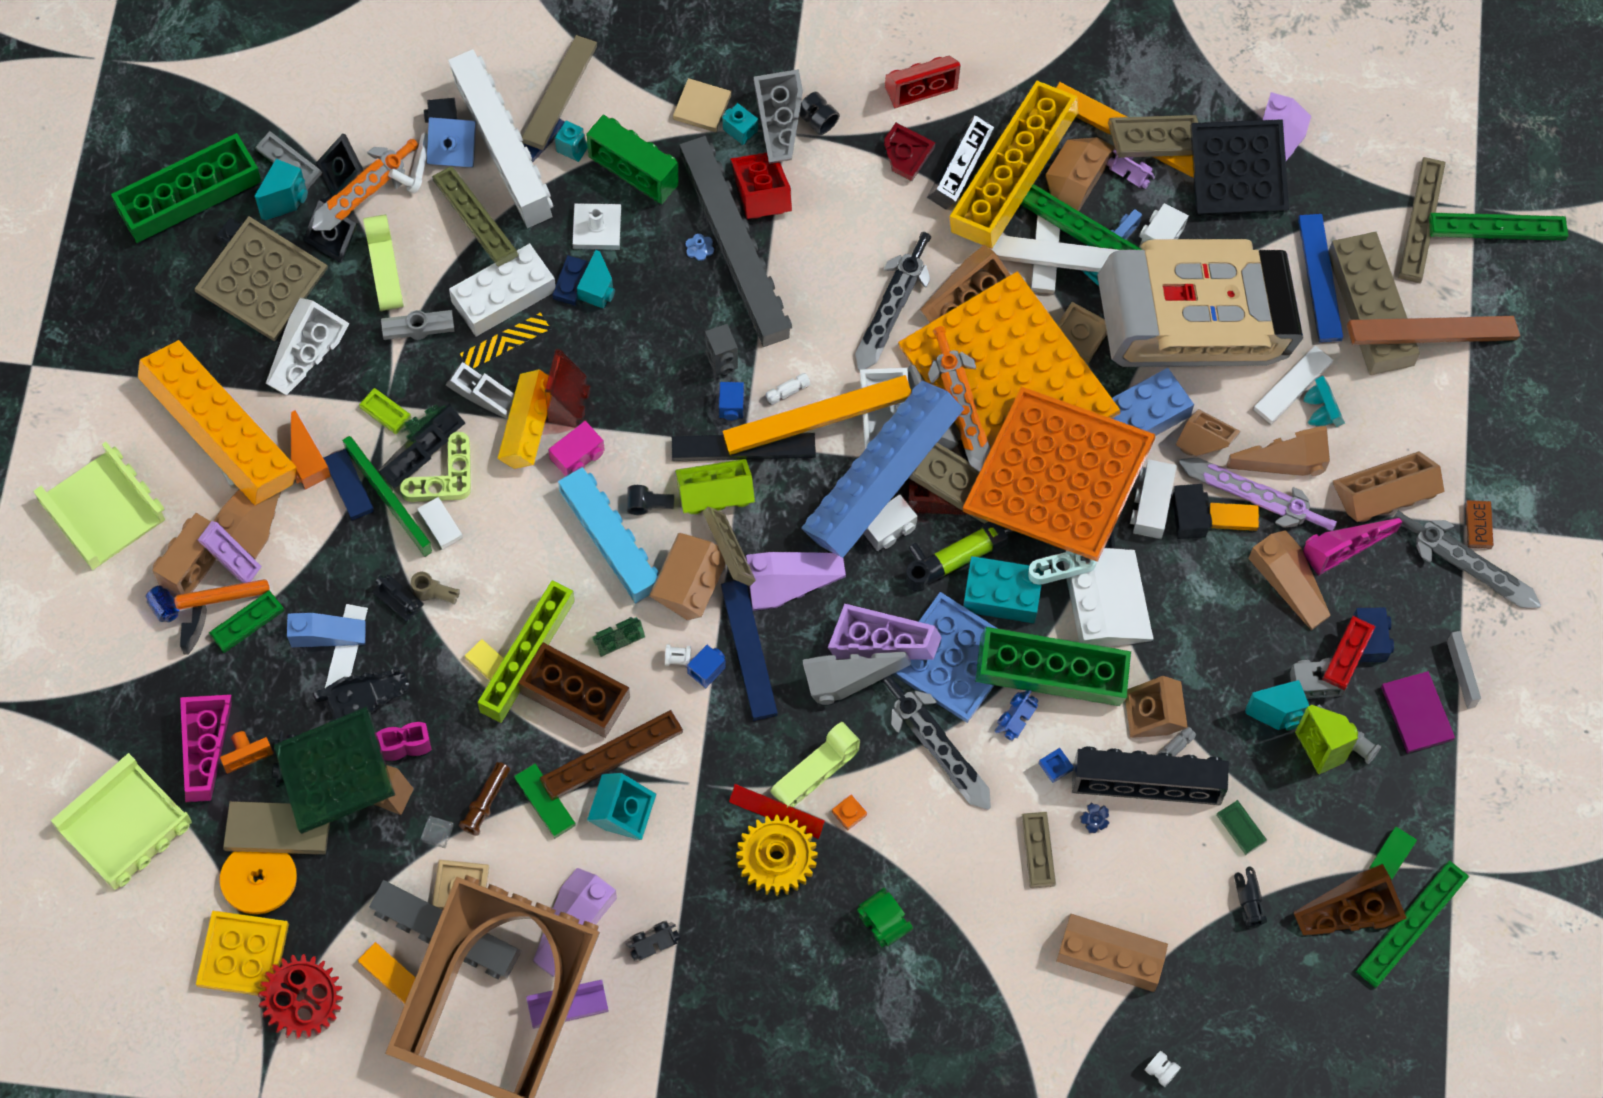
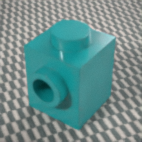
M738 103L732 109H727L722 116L723 130L742 145L758 131V118Z

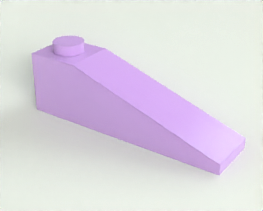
M1271 92L1263 120L1283 119L1285 156L1287 161L1294 153L1296 147L1306 137L1311 115L1293 98Z

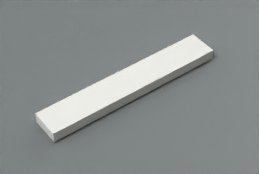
M1002 235L991 249L1000 260L1099 272L1109 255L1118 251L1115 249Z

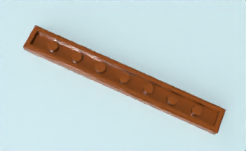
M1514 316L1349 320L1346 324L1352 345L1517 340L1520 337Z

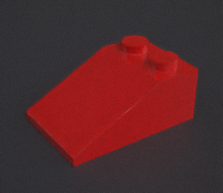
M767 152L730 158L741 205L747 219L760 218L761 216L772 214L779 215L792 211L791 187L780 162L769 164Z

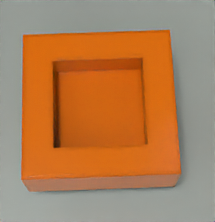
M852 794L832 809L834 816L847 831L867 816L865 809Z

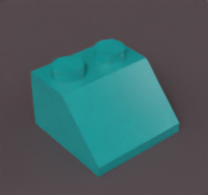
M278 159L274 161L255 195L261 219L266 221L296 211L300 203L305 202L308 191L301 168Z
M1300 680L1253 692L1245 711L1247 715L1277 730L1284 728L1286 730H1293L1298 727L1309 704Z
M622 773L602 774L587 821L605 831L642 840L656 793Z

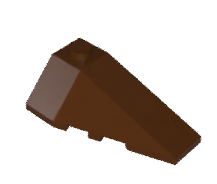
M1383 864L1357 874L1293 912L1303 935L1333 933L1335 930L1344 929L1356 931L1359 928L1366 927L1378 929L1407 919L1390 876Z

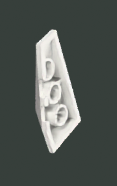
M300 298L289 317L266 384L287 395L315 364L318 365L323 360L322 357L330 349L333 350L339 344L349 323L316 302Z

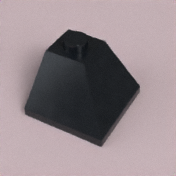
M333 196L320 199L317 203L315 211L318 210ZM352 210L347 217L331 230H313L314 211L303 240L337 262L342 263L359 223L354 211Z

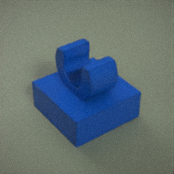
M1061 748L1056 749L1039 760V765L1052 783L1074 769V766Z

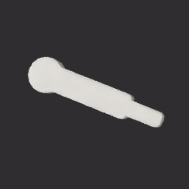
M426 133L421 135L410 177L395 169L390 170L388 174L389 177L406 185L407 191L413 194L419 190L422 183L428 147V134Z

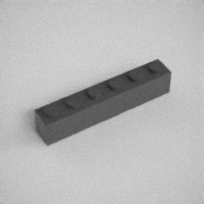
M385 880L382 881L369 906L375 910L374 916L386 922L389 918L397 921V928L407 933H410L411 929L420 933L418 938L428 944L443 911ZM486 933L470 949L463 962L475 968L480 964L487 968L485 973L499 980L501 975L508 978L522 950Z

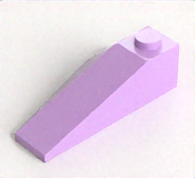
M767 552L746 555V560L756 580L749 586L752 611L778 608L789 600L796 597L798 599L805 596V593L816 588L820 589L846 577L843 558L834 553Z
M576 868L560 889L553 907L556 910L555 915L559 916L560 912H564L580 919L578 924L583 925L584 921L596 925L616 901V890L597 875ZM543 933L533 962L554 977L555 964L553 953Z

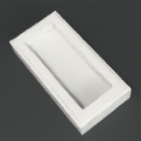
M439 497L417 508L418 513L441 549L463 538L462 533Z

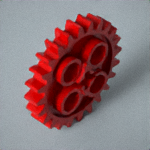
M305 954L301 956L300 961H297L296 957L292 955L290 963H287L282 958L280 961L281 968L273 964L271 968L274 974L266 972L264 975L269 982L264 981L260 983V987L266 990L258 993V997L265 999L258 1006L267 1009L262 1014V1017L270 1016L271 1020L268 1026L276 1023L278 1025L276 1033L285 1029L287 1038L291 1032H295L296 1039H299L301 1033L304 1032L307 1039H309L312 1030L317 1035H320V1026L325 1029L330 1027L327 1019L331 1021L336 1020L337 1017L332 1011L340 1012L341 1007L335 1004L343 1000L342 996L336 995L343 987L335 986L334 984L339 979V976H330L333 970L332 967L327 970L323 969L325 965L324 960L319 965L315 964V956L311 958L310 962L306 961ZM294 973L300 974L303 977V983L300 985L294 984L290 979V975ZM281 984H286L290 990L282 988ZM315 987L322 988L325 992V997L322 999L315 998L312 994V989ZM300 992L305 993L304 999L300 1002L296 1000L297 994H300ZM278 995L287 996L289 1005L280 1006L276 1002V997ZM312 1004L318 1005L320 1010H316ZM307 1009L311 1014V1019H300L298 1010Z

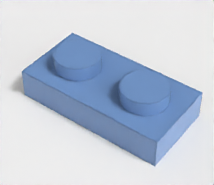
M1134 209L1130 215L1125 214L1119 222V227L1115 231H1111L1126 240L1140 225L1142 214Z

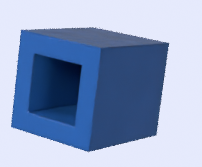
M720 382L719 418L726 420L743 418L744 382Z
M707 644L687 664V674L706 689L725 669L724 654L719 649H712Z

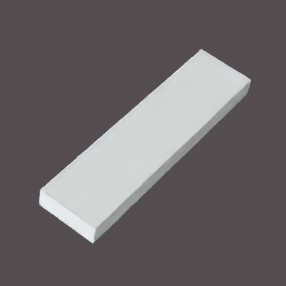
M1037 215L1035 240L1059 242L1060 228ZM1033 264L1031 290L1033 292L1054 294L1057 267Z
M1315 345L1254 406L1253 410L1268 423L1272 424L1332 364L1333 359Z

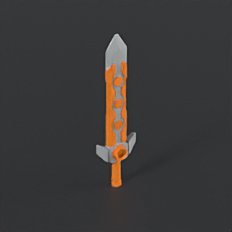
M409 139L407 144L396 153L385 147H373L367 154L374 159H378L361 172L342 191L334 195L315 211L313 230H331L354 208L391 179L388 176L390 170L395 169L405 174L402 159L418 148L416 140ZM392 178L395 189L402 185V183Z
M939 326L933 332L942 354L937 357L936 361H933L928 375L931 383H933L942 374L941 377L946 391L964 408L956 420L969 464L980 472L990 452V447L963 368L976 369L974 359L963 352L958 353V351L950 350L945 335V328Z

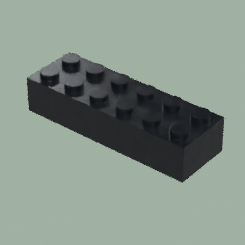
M1086 746L1077 750L1073 763L1072 793L1221 805L1228 791L1229 761L1222 760L1220 757L1200 759L1195 755H1183L1182 757L1172 756L1170 753L1152 755L1140 750L1127 753L1116 748L1103 751L1097 750L1095 747Z

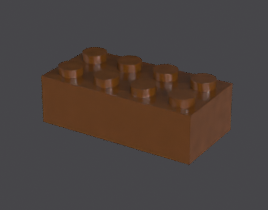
M544 642L518 682L520 694L604 738L607 737L630 699V688Z

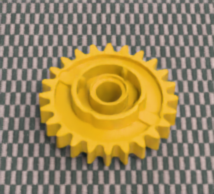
M776 815L774 821H771L766 816L765 823H761L757 819L756 828L748 826L749 834L742 833L741 838L744 842H738V848L742 851L736 852V858L742 859L738 862V868H745L741 872V876H749L748 885L755 882L756 891L764 887L765 894L768 895L770 890L773 889L775 895L778 896L779 891L782 889L788 895L790 887L798 891V883L806 885L807 880L805 876L812 877L813 872L809 868H816V862L812 860L816 859L818 852L812 851L816 848V842H810L812 833L805 834L806 826L797 827L798 820L789 823V818L786 816L783 821H780L779 816ZM774 851H780L784 856L781 859H773L770 854Z

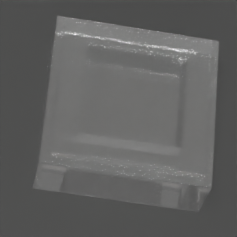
M429 816L421 836V841L446 848L454 826L453 823Z

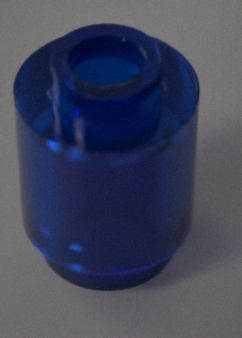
M159 585L147 592L145 596L147 604L160 622L169 623L178 617L180 610L176 608L174 598L168 589Z

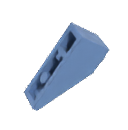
M317 613L288 614L287 638L291 647L365 645V620Z

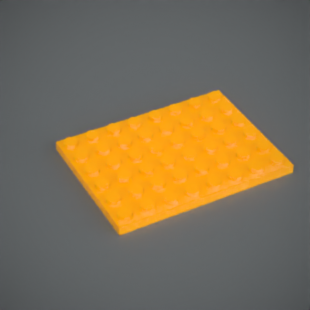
M1018 271L898 342L900 349L910 363L916 367L923 380L944 390L946 389L941 377L942 374L933 383H931L928 375L933 361H936L937 357L942 354L933 330L936 327L943 326L950 350L958 351V353L963 352L974 359L976 369L963 368L990 450L1021 386L1111 419L1121 414L1119 407ZM955 420L953 423L959 430L957 420Z

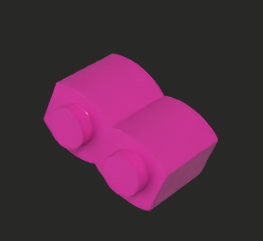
M423 722L409 723L402 728L388 727L376 733L382 760L394 761L406 755L420 756L432 750L426 723Z

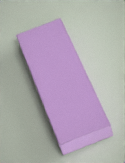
M211 521L198 539L241 583L251 582L262 567L217 522Z

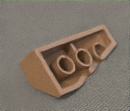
M1286 530L1270 534L1252 548L1248 559L1311 631L1331 616L1302 548Z

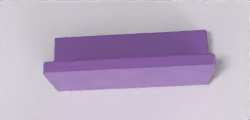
M602 980L579 985L565 1022L609 1012ZM553 990L526 996L533 1029L540 1027Z

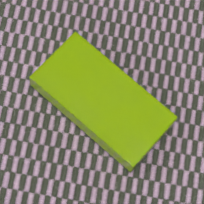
M375 388L359 404L361 410L394 434H397L412 418L410 413Z

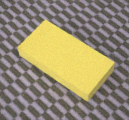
M483 639L465 655V659L490 681L504 659Z

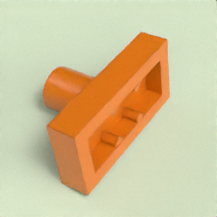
M240 731L231 736L236 750L221 756L220 759L228 774L272 755L273 751L267 737L250 744L246 733Z

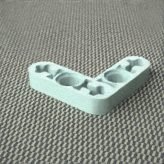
M1069 551L1033 561L1030 564L1028 576L1034 584H1045L1091 572L1095 569L1097 561L1090 560V563L1086 564V561H1082L1083 556ZM1060 561H1065L1069 564L1070 568L1066 571H1061L1056 567V564ZM1037 568H1039L1040 571H1044L1043 576H1040L1039 573H1035Z

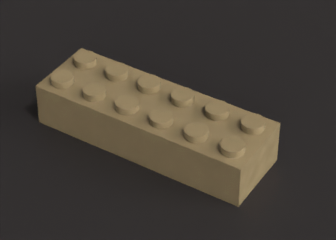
M1377 231L1333 240L1329 248L1330 262L1350 320L1407 319ZM1417 343L1359 345L1369 375L1415 366L1420 355Z

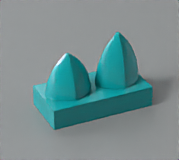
M1324 376L1316 378V385L1311 387L1306 393L1304 402L1309 404L1325 403V405L1312 414L1308 424L1326 426L1334 423L1336 427L1345 424L1328 381Z

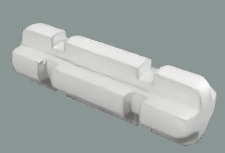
M802 373L796 376L797 379L792 378L777 386L776 390L773 388L766 393L768 402L773 405L779 402L780 398L785 399L798 392L799 388L804 389L809 386L810 380L808 376Z

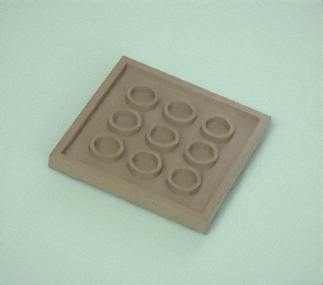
M248 216L198 283L195 292L275 342L287 325L289 317L299 299L307 298L328 267L325 263Z

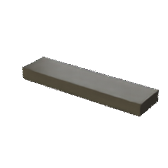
M707 507L702 513L732 578L751 586L756 581L726 515L711 507Z

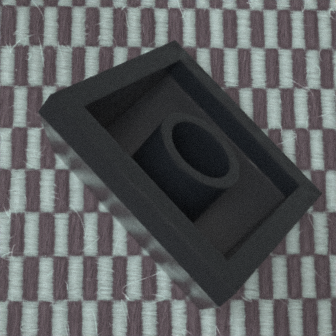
M341 134L316 162L332 196L337 195L364 171L346 134Z

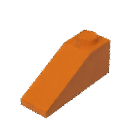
M296 410L291 412V461L297 467L295 482L297 484L301 482L306 490L331 477L325 460Z

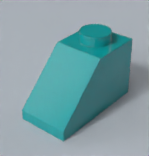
M595 250L577 287V296L579 300L604 309L607 301L611 302L615 289L613 288L612 277L600 251Z

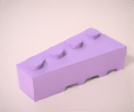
M844 604L828 649L832 655L836 656V659H849L851 654H859V656L871 658L875 653L906 652L910 659L933 660L942 637L933 625Z

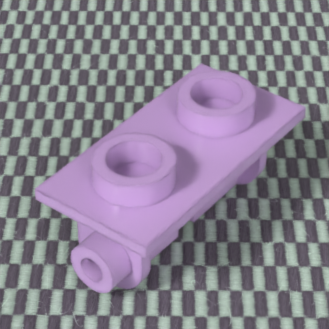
M1114 150L1113 152L1116 157L1115 159L1112 157L1107 163V166L1110 167L1109 169L1122 177L1125 176L1127 171H1130L1131 173L1127 180L1138 186V188L1143 187L1146 189L1150 183L1148 178H1155L1151 172L1152 168L1143 162L1140 164L1132 161L1133 157L1118 158L1117 152Z

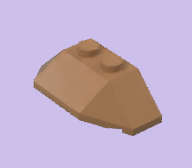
M1098 137L1067 140L1045 176L1050 194L1080 211L1107 167L1109 159L1113 157V151L1116 150L1115 146Z

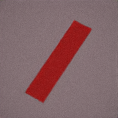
M737 784L734 785L729 800L734 805L764 817L768 816L771 820H774L776 815L779 816L780 821H783L786 816L789 818V823L798 820V828L806 826L805 834L812 833V836L818 839L825 822L823 819L791 806L787 808L786 804Z

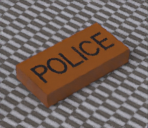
M1467 500L1465 508L1468 547L1492 549L1494 543L1491 501Z

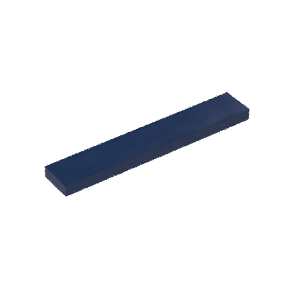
M737 580L722 583V594L753 721L777 716L778 712L747 586Z

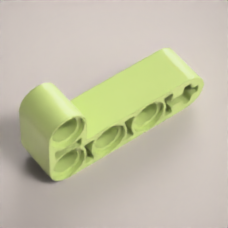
M387 215L363 218L380 311L402 308L404 305Z
M840 722L827 734L826 742L772 787L770 793L779 802L786 804L787 808L788 806L795 807L859 751L860 739L844 722Z

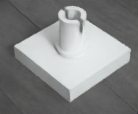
M575 204L573 249L620 250L621 204Z

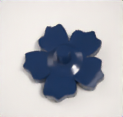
M1093 803L1087 805L1088 812H1083V815L1080 816V822L1086 824L1085 827L1088 829V832L1096 833L1098 829L1103 830L1107 828L1109 821L1105 818L1109 817V809L1105 805L1102 807Z

